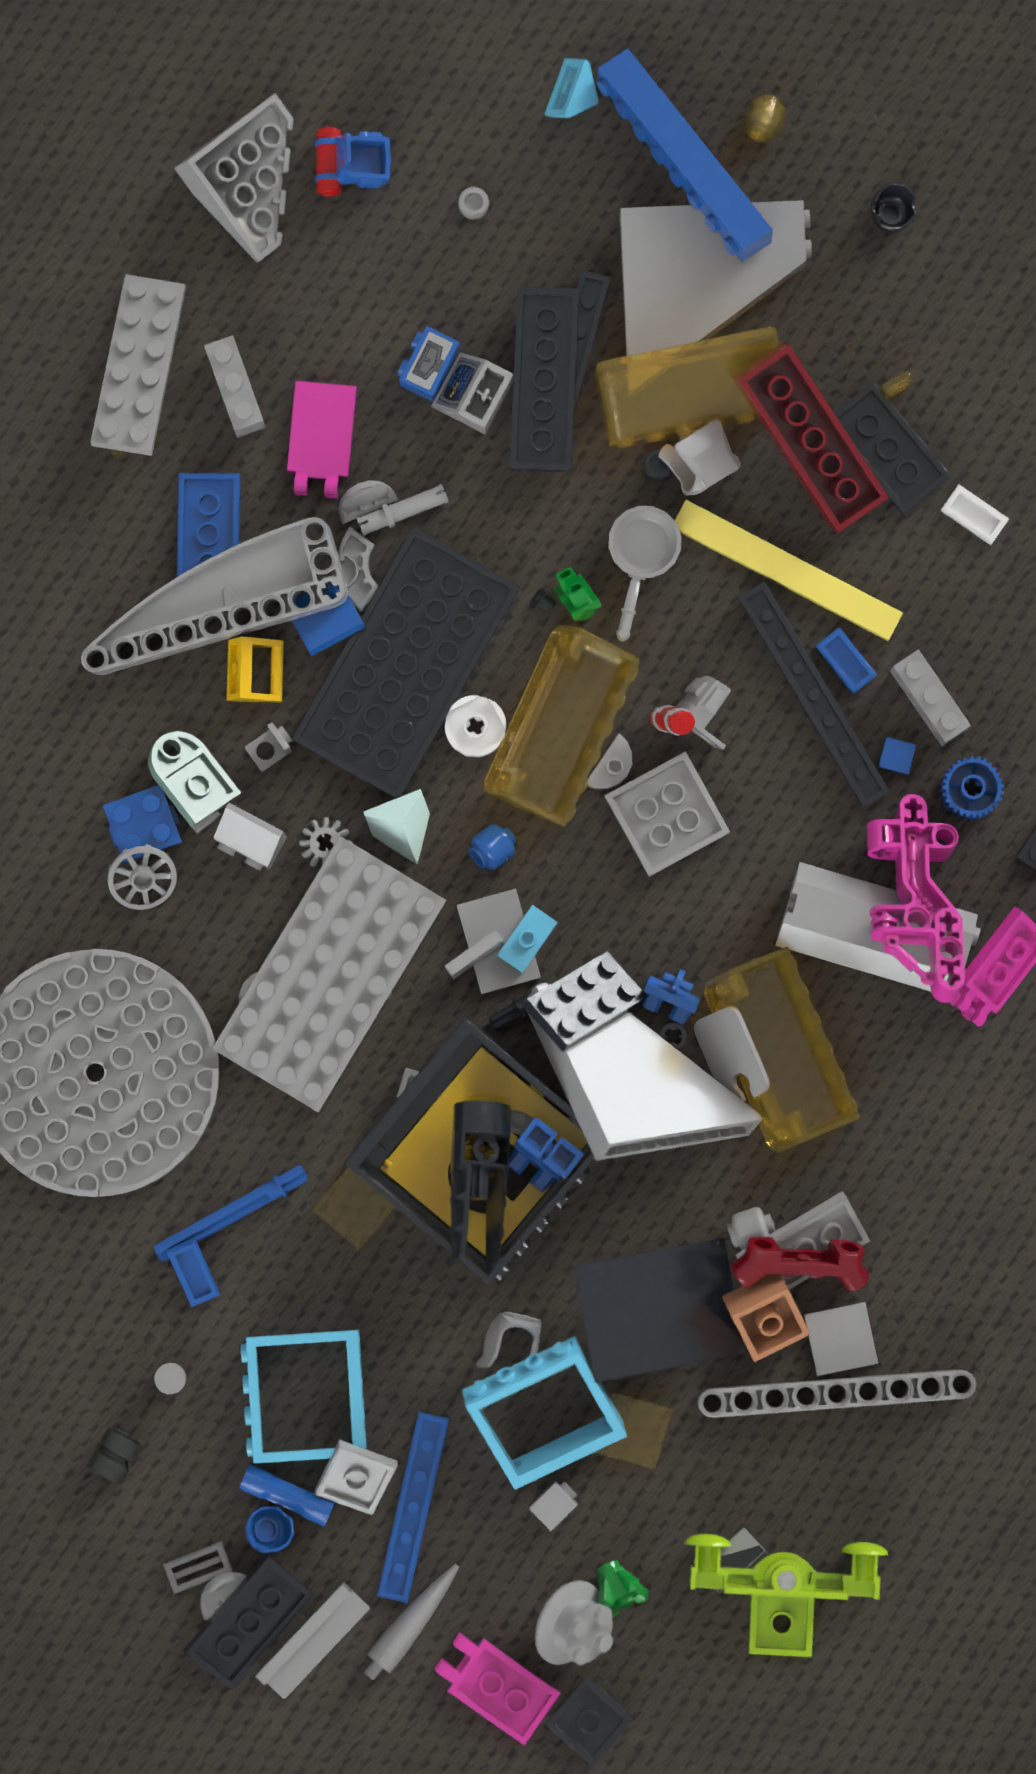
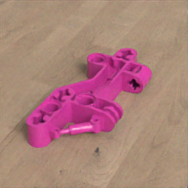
M909 794L900 801L894 819H877L867 824L868 856L874 859L895 861L897 897L904 904L872 907L870 909V917L873 918L871 920L872 930L870 931V938L874 941L882 942L883 950L893 955L910 972L914 970L921 977V982L924 985H931V993L936 1000L949 1003L956 999L965 981L963 921L959 912L930 878L929 861L943 862L948 860L957 845L959 835L957 830L949 824L929 823L925 800L919 795ZM937 840H942L947 845H941L937 842ZM909 922H915L921 928H914ZM899 944L927 946L929 949L930 972H924L917 966L919 962ZM941 952L949 953L952 958L944 957Z

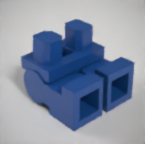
M535 1117L511 1148L513 1153L509 1158V1168L520 1175L528 1163L532 1164L538 1171L529 1183L540 1192H544L553 1182L556 1183L561 1178L566 1179L584 1153L563 1137L556 1141L555 1137L558 1133Z

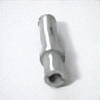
M442 484L435 488L392 505L383 504L381 509L357 517L356 520L359 528H361L362 535L365 536L386 526L392 528L398 521L441 504L448 503V498Z

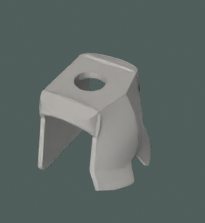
M714 420L701 429L680 435V442L676 443L674 447L669 444L664 445L659 453V458L669 466L680 480L682 491L686 496L696 495L705 491L708 487L737 471L741 466L739 458L732 453L719 420Z
M512 1312L499 1313L488 1328L484 1341L483 1356L476 1362V1366L485 1368L492 1365L498 1356L503 1333L511 1327H521L528 1330L533 1336L529 1356L537 1353L541 1320Z

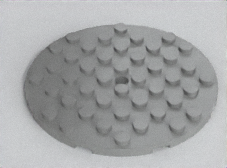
M92 949L63 953L48 958L20 974L0 995V1154L31 1180L47 1188L76 1196L102 1197L128 1193L145 1187L172 1171L194 1149L204 1134L216 1105L219 1090V1055L217 1051L212 1049L216 1040L211 1025L194 996L173 975L144 958L115 950ZM93 1064H99L104 1068V1076L97 1082L91 1081L87 1076V1070Z

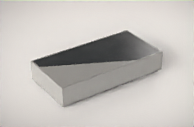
M743 1527L729 1540L731 1547H721L720 1567L748 1568L765 1552V1549ZM716 1589L719 1593L723 1591V1589Z

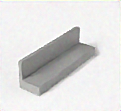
M343 1582L255 1677L262 1684L265 1685L267 1683L282 1698H286L369 1610V1606Z

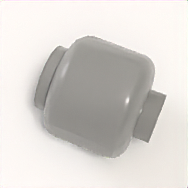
M759 1207L734 1214L731 1219L732 1223L727 1224L734 1247L739 1246L741 1250L746 1249L749 1238L767 1237L770 1233L776 1231L771 1214L764 1215Z

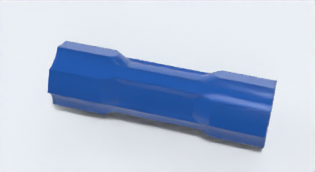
M249 1464L239 1487L240 1490L276 1503L322 1526L326 1525L335 1504L334 1501L317 1496L315 1492H310L252 1464Z

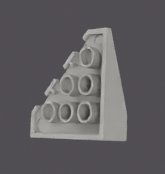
M276 93L174 168L192 194L256 262L261 261L280 246L282 240V233L277 232L278 217L284 214L286 191L281 190L283 173H287L289 167L290 149L285 148L287 131L292 130L293 117Z

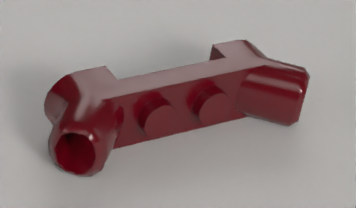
M751 1237L747 1241L745 1254L731 1263L733 1274L743 1287L749 1288L767 1274H779L784 1277L808 1275L813 1278L837 1276L849 1291L860 1290L869 1280L868 1270L862 1264L865 1252L864 1247L850 1240L830 1239L827 1250L780 1249L773 1237Z

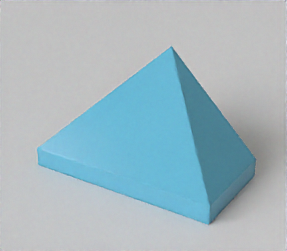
M565 58L545 111V115L548 117L570 118L598 103L589 61L586 59Z

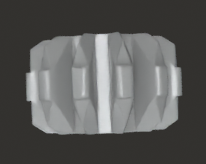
M324 817L323 827L320 828L317 821L313 820L311 824L315 829L314 832L306 828L303 829V834L309 837L310 840H300L299 845L310 847V849L302 853L303 858L315 855L310 863L312 867H316L320 859H322L323 865L332 849L328 850V848H326V851L320 850L321 845L318 840L321 837L324 840L326 836L331 837L330 841L334 847L340 836L345 838L350 834L348 829L337 833L341 826L340 821L336 820L333 826L329 828V818Z

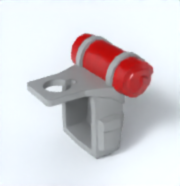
M702 676L701 678H695L684 690L686 695L676 707L663 705L651 711L650 720L657 730L665 733L669 732L677 736L688 734L692 731L713 747L724 749L726 745L707 732L705 727L723 704L731 689L710 676Z

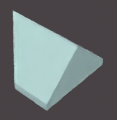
M421 789L363 812L373 837L412 862L418 863L430 816Z

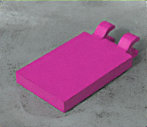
M303 381L295 382L287 473L296 474L294 481L295 495L307 496L308 478L326 479L324 488L325 498L337 499L339 478H348L356 386Z
M1014 906L965 970L964 984L956 999L949 1002L952 1006L956 1004L961 1010V1015L968 1021L971 1019L978 1027L984 1024L991 1011L995 1014L999 1012L1036 963V924L1022 910Z
M459 1632L452 1643L453 1646L466 1655L457 1668L441 1658L434 1668L435 1672L451 1682L447 1689L450 1694L525 1745L560 1695V1692L484 1638L476 1645Z

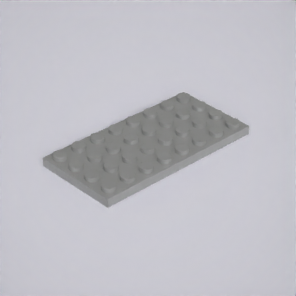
M340 836L212 1049L319 1112L445 904L446 899Z

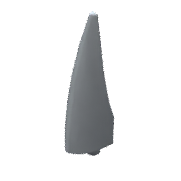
M454 1564L423 1591L397 1617L368 1651L367 1655L373 1661L364 1673L372 1680L377 1677L382 1669L391 1673L413 1645L452 1583L459 1569L457 1564Z

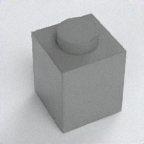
M555 1480L529 1506V1509L552 1531L578 1505L574 1500L577 1493L565 1481L560 1485Z

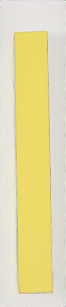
M685 500L675 519L679 531L683 535L889 641L903 612L688 500Z

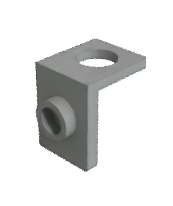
M273 722L267 725L269 728L267 732L245 746L246 751L261 772L292 752L288 745L292 742V739L283 726L277 729ZM263 742L271 743L274 746L275 753L269 760H262L257 755V747Z

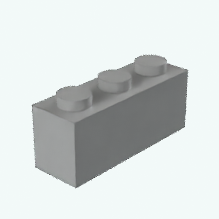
M233 335L204 345L237 438L266 428Z
M919 649L892 667L890 672L942 747L969 729L970 723Z

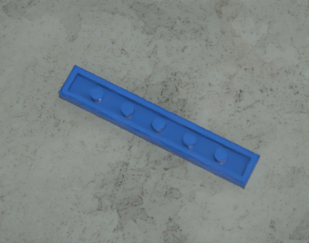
M418 1412L377 1596L408 1603L449 1418Z

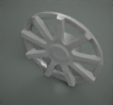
M151 845L138 846L131 849L126 848L109 866L108 887L115 900L123 906L137 910L150 909L163 903L172 894L177 881V871L170 856L160 849L151 847ZM144 853L142 864L137 865L131 855ZM150 853L161 857L154 864L148 866ZM127 858L133 869H124L118 867V865ZM164 863H167L171 870L168 873H155V870ZM114 873L129 877L113 884ZM171 879L169 889L166 891L156 884L155 880ZM132 885V888L123 900L116 890ZM153 888L162 897L150 903L147 891ZM136 891L142 892L144 905L130 903Z

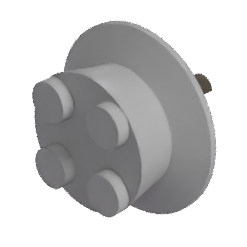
M586 1581L570 1582L558 1589L547 1603L544 1604L538 1601L535 1604V1611L540 1613L536 1627V1646L541 1657L547 1662L561 1665L573 1661L578 1665H583L595 1659L601 1652H607L611 1648L613 1643L611 1636L613 1627L612 1611L610 1608L598 1603L599 1591L592 1584Z

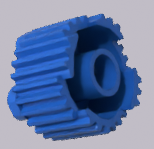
M971 756L968 760L966 757L961 761L957 760L955 764L953 763L945 771L941 778L939 793H942L940 796L942 805L946 811L951 812L950 815L956 814L957 819L962 817L963 821L967 818L969 821H972L973 819L979 820L984 818L1002 800L1001 796L1004 794V791H1002L1004 785L1001 782L1003 779L999 778L1000 772L996 773L997 768H992V763H987L986 758L982 761L979 756L974 759V756ZM969 782H973L974 788L978 789L979 793H974L972 796L968 795V791L964 789V786H967Z

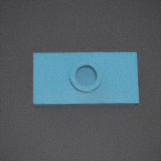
M532 905L497 956L523 974L558 922Z

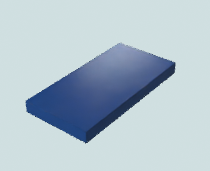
M179 473L177 577L239 544L240 474Z

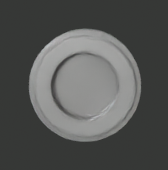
M470 187L461 193L459 209L465 217L479 219L488 211L489 199L482 189Z
M166 1363L160 1366L155 1373L156 1387L165 1394H175L181 1391L186 1384L184 1369L176 1363Z

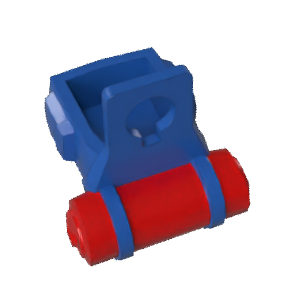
M334 127L316 130L317 176H315V182L317 183L318 194L326 197L336 196L342 192V184H357L359 188H380L381 185L388 183L391 165L389 137H384L381 133L366 131L358 132L357 136H351V133H345L341 136V130Z

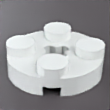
M470 695L461 698L452 705L446 717V737L450 745L466 757L487 756L494 752L505 738V715L496 702L485 697ZM473 718L477 722H484V726L481 727L482 733L478 735L475 732L469 733L467 730L470 726L469 720Z

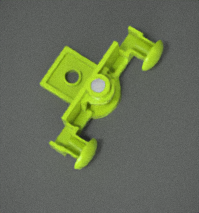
M697 1534L686 1539L684 1543L695 1546V1563L691 1565L690 1570L691 1590H695V1588L723 1589L724 1593L751 1595L749 1654L812 1657L814 1598L848 1600V1596L873 1597L879 1600L880 1577L877 1575L878 1556L888 1555L885 1548L874 1543L855 1542L844 1546L841 1552L852 1554L851 1574L815 1572L806 1560L790 1552H776L767 1555L758 1561L753 1568L720 1567L721 1547H731L730 1541L722 1536ZM784 1614L790 1618L791 1623L787 1631L778 1632L773 1628V1619L777 1615Z

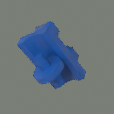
M680 969L677 977L665 972L662 980L650 975L644 989L647 998L643 1002V1007L650 1011L658 1012L663 1000L671 1003L674 1007L669 1018L684 1025L691 1013L695 1014L701 998L690 993L694 984L683 980L686 971Z

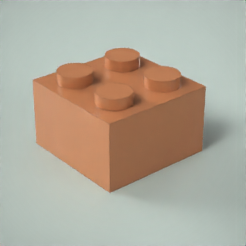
M767 1274L750 1288L742 1286L722 1296L754 1362L810 1335L782 1276L779 1274Z

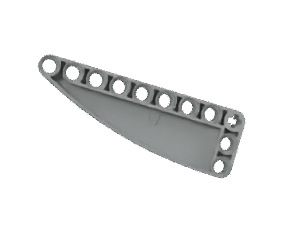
M307 518L254 537L202 562L159 588L106 629L83 651L81 656L83 667L93 674L105 675L343 605L348 597V589L330 527L320 518ZM317 525L322 526L324 530L323 536L318 540H310V529ZM323 555H330L332 558L331 566L326 570L318 569V559ZM331 585L340 589V592L336 593L337 597L334 599L325 593L330 591L328 587ZM301 593H309L310 603L305 608H298L296 605V598ZM273 601H278L281 605L280 613L274 617L268 616L266 612L267 606ZM243 610H250V622L246 625H239L237 622L238 614ZM214 618H219L222 622L221 630L216 634H210L208 631L209 622ZM184 627H191V639L187 642H180L179 631ZM160 635L163 639V645L159 650L152 651L149 647V642L152 637ZM126 644H132L134 649L133 655L129 659L123 660L120 656L121 648ZM97 652H102L104 655L103 664L98 668H93L91 665L92 656Z

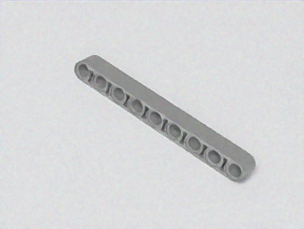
M956 1369L718 1387L702 1391L698 1397L697 1404L704 1415L715 1418L953 1400L970 1397L976 1389V1381L971 1373ZM959 1375H964L968 1379V1387L964 1392L957 1393L953 1389V1380ZM926 1378H934L937 1382L936 1392L931 1395L924 1394L921 1388L922 1382ZM896 1380H902L906 1384V1392L902 1397H894L891 1394L890 1387ZM871 1382L875 1386V1395L871 1399L864 1400L859 1394V1388L862 1384ZM833 1385H841L845 1392L843 1399L839 1402H832L828 1397V1390ZM803 1387H809L813 1391V1399L809 1404H800L797 1400V1392ZM773 1389L779 1390L783 1396L781 1404L775 1407H771L766 1403V1395ZM739 1392H747L751 1395V1404L746 1409H739L735 1406L734 1400ZM710 1394H716L721 1401L719 1408L716 1411H707L703 1405L705 1397Z

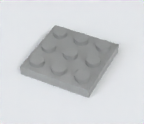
M686 751L605 795L606 801L648 877L730 833Z

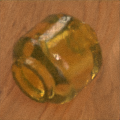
M763 95L752 99L743 121L744 128L750 138L758 142H768L777 138L782 132L786 118V108L779 102L778 98L772 95Z

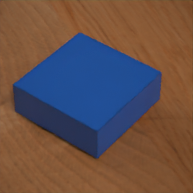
M886 737L878 768L908 775L916 744Z

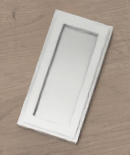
M961 485L956 487L941 509L943 513L990 545L1009 520V518Z

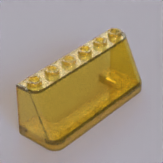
M776 327L736 333L598 363L594 376L609 445L617 444V448H626L635 445L636 440L647 438V442H655L665 439V434L677 432V436L689 435L695 432V428L704 427L714 420H719L722 427L725 426L724 422L736 420L738 424L755 420L754 416L756 414L731 377L779 345Z
M557 626L545 645L486 776L483 786L484 792L556 825L566 827L567 822L575 814V804L579 795L587 787L588 775L600 758L601 746L613 729L612 722L625 702L627 688L637 676V666L640 658L581 627Z
M788 947L729 969L705 981L704 995L711 1012L715 1013L729 1006L739 1010L770 1082L769 1088L765 1093L753 1097L750 1091V1083L747 1077L741 1073L738 1076L752 1108L762 1117L759 1125L767 1144L773 1151L781 1152L860 1119L856 1101L850 1095L845 1083V1075L833 1055V1047L824 1034L821 1019L813 1008L808 988L802 982L797 970L796 960L790 954Z

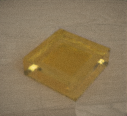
M906 370L881 385L880 391L889 400L909 388L913 378L909 371Z

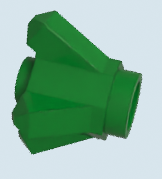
M617 1560L606 1563L596 1571L599 1582L598 1603L611 1609L612 1618L620 1613L619 1610L631 1606L635 1601L642 1603L648 1600L649 1590L639 1583L640 1580L627 1572L623 1566H620Z

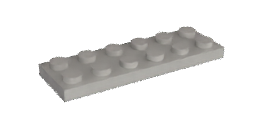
M125 274L91 437V446L152 456L186 291L185 284Z

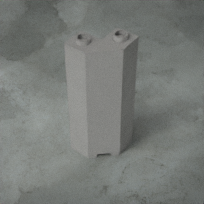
M802 862L799 863L775 946L931 991V985H924L921 982V977L914 970L910 972L893 955L886 953L883 950L882 942L874 941L870 938V931L872 930L871 920L873 919L870 917V909L878 905H904L897 897L896 890ZM955 908L963 921L965 967L971 945L976 946L980 934V928L976 927L978 914ZM909 922L912 927L921 928L917 923ZM899 944L919 962L917 966L924 972H930L929 949L927 946ZM941 952L944 957L952 958L949 953Z

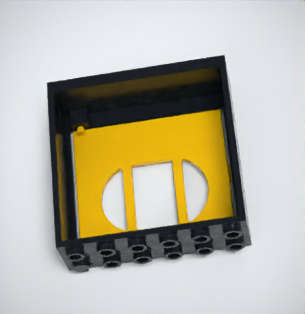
M466 1016L351 1153L344 1164L452 1253L450 1229L377 1168L380 1167V1169L451 1227V1187L448 1178V1168L451 1164L453 1105L462 1101H494L507 1104L511 1107V1110L523 1112L533 1119L537 1117L558 1133L555 1137L556 1141L563 1137L583 1152L584 1155L567 1178H561L551 1188L549 1186L544 1192H540L528 1183L515 1200H510L506 1196L507 1206L505 1207L504 1236L502 1238V1244L504 1243V1245L501 1247L500 1258L504 1259L503 1264L487 1268L486 1259L466 1244L465 1259L461 1261L490 1284L494 1279L499 1282L510 1269L509 1260L514 1255L519 1258L530 1245L529 1236L534 1231L539 1234L550 1221V1216L548 1215L554 1207L559 1210L571 1196L568 1191L574 1183L579 1186L591 1172L588 1166L595 1157L589 1144L586 1145L587 1140L583 1131L543 1097L546 1096L579 1124L569 1101ZM481 1044L485 1045L489 1050H491L495 1055H497L501 1060H503L507 1065H509L513 1070H515L519 1075H521L525 1080H527L530 1083V1085L528 1086L513 1072H511L507 1067H505L501 1062H499L495 1057H493L489 1052H487L483 1047L479 1048V1046ZM479 1048V1050L474 1054V1056L469 1060V1062L464 1066V1068L459 1072V1074L454 1078V1080L449 1084V1086L444 1090V1092L439 1096V1098L434 1102V1104L429 1108V1110L424 1114V1116L419 1120V1122L414 1126V1128L409 1132V1134L404 1138V1140L390 1155L393 1149L398 1145V1143L403 1139V1137L408 1133V1131L413 1127V1125L418 1121V1119L423 1115V1113L428 1109V1107L433 1103V1101L438 1097V1095L443 1091V1089L448 1085V1083L453 1079V1077L458 1073V1071L463 1067V1065L468 1061V1059L473 1055V1053ZM510 1131V1144L514 1145L518 1137ZM469 1209L467 1241L485 1256L486 1213Z

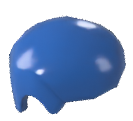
M260 1507L251 1513L245 1524L247 1541L255 1550L261 1553L275 1554L288 1546L294 1535L292 1518L279 1507Z

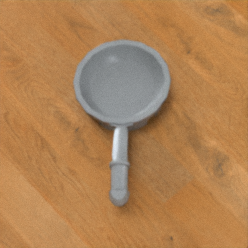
M637 506L626 510L615 520L609 533V550L613 561L623 572L632 578L624 608H621V619L616 631L617 638L620 641L628 640L631 635L630 630L633 617L636 614L635 607L641 584L640 580L653 578L665 573L675 564L681 551V534L677 523L667 512L654 506Z

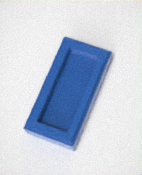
M840 627L815 646L816 650L852 695L877 676L876 672Z
M195 1237L166 1250L191 1307L220 1295Z

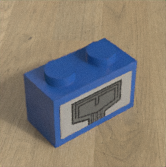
M426 326L423 334L420 332L416 334L411 345V349L414 352L410 360H403L397 376L401 377L399 380L401 387L433 402L460 349V342Z

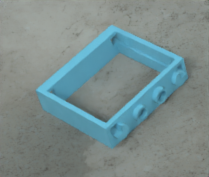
M359 1330L246 1337V1344H241L242 1363L247 1362L248 1375H243L244 1394H249L250 1406H245V1424L251 1425L252 1438L246 1439L247 1456H253V1463L329 1459L335 1448L263 1453L257 1346L346 1341L353 1445L367 1450Z
M576 1336L561 1343L557 1342L553 1347L541 1353L532 1354L524 1361L511 1367L502 1368L496 1374L482 1381H475L474 1385L463 1389L467 1410L514 1489H518L627 1437L621 1415L602 1382L595 1383L592 1365ZM575 1364L605 1416L511 1460L481 1408Z

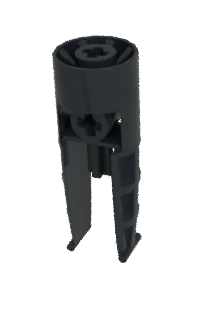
M462 1101L453 1105L450 1169L452 1257L447 1259L448 1264L465 1259L470 1199L486 1200V1267L493 1268L504 1263V1259L500 1258L504 1236L505 1207L507 1206L506 1189L507 1177L509 1176L511 1107L507 1104L494 1101Z

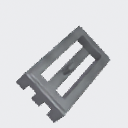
M222 1541L163 1564L174 1594L211 1580L217 1575L233 1571ZM218 1550L219 1556L176 1573L172 1571L173 1567ZM219 1562L223 1563V1568L180 1585L177 1584L176 1579Z

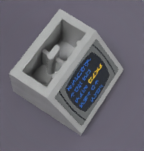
M459 353L432 407L486 435L514 382V376L507 370L485 359Z

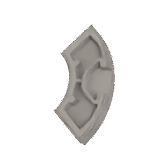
M350 527L342 540L338 557L347 585L348 596L353 605L363 613L379 588L369 571V558L375 545Z

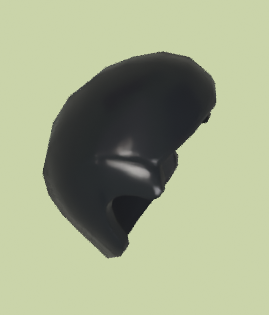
M892 182L882 186L873 196L870 204V213L874 224L885 232L896 233L906 229L916 215L914 203L916 196L914 192L902 183Z

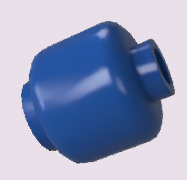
M492 824L473 836L469 852L474 862L480 868L484 869L486 867L487 869L495 870L514 857L516 838L507 827L503 829L496 824Z

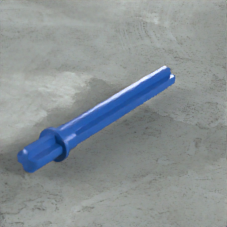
M296 1166L278 1177L274 1175L273 1180L156 1244L154 1249L158 1258L161 1261H166L169 1259L167 1249L194 1237L198 1243L282 1195L284 1198L287 1197L289 1191L308 1181L306 1172L301 1166Z

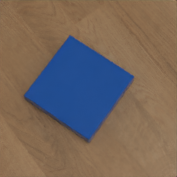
M331 585L328 587L330 591L325 593L334 599L337 597L336 593L340 592V589ZM304 593L296 598L298 608H305L309 605L311 600L309 593ZM349 596L345 603L339 607L292 620L311 656L365 628Z

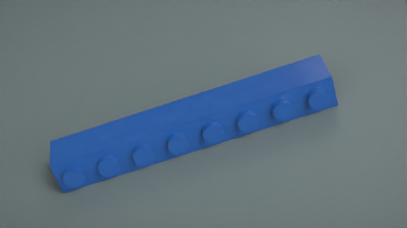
M626 49L598 68L597 86L605 97L610 96L615 103L616 111L624 120L627 118L633 125L636 137L641 142L645 141L649 145L655 161L660 165L664 164L669 170V177L675 186H681L685 190L689 203L695 210L700 209L704 214L706 224L714 233L718 232L724 239L723 244L726 250L732 256L736 255L741 262H744L772 243L773 229L630 50Z

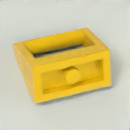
M238 637L228 640L227 701L282 702L284 641L252 637ZM252 647L271 648L270 694L251 693Z

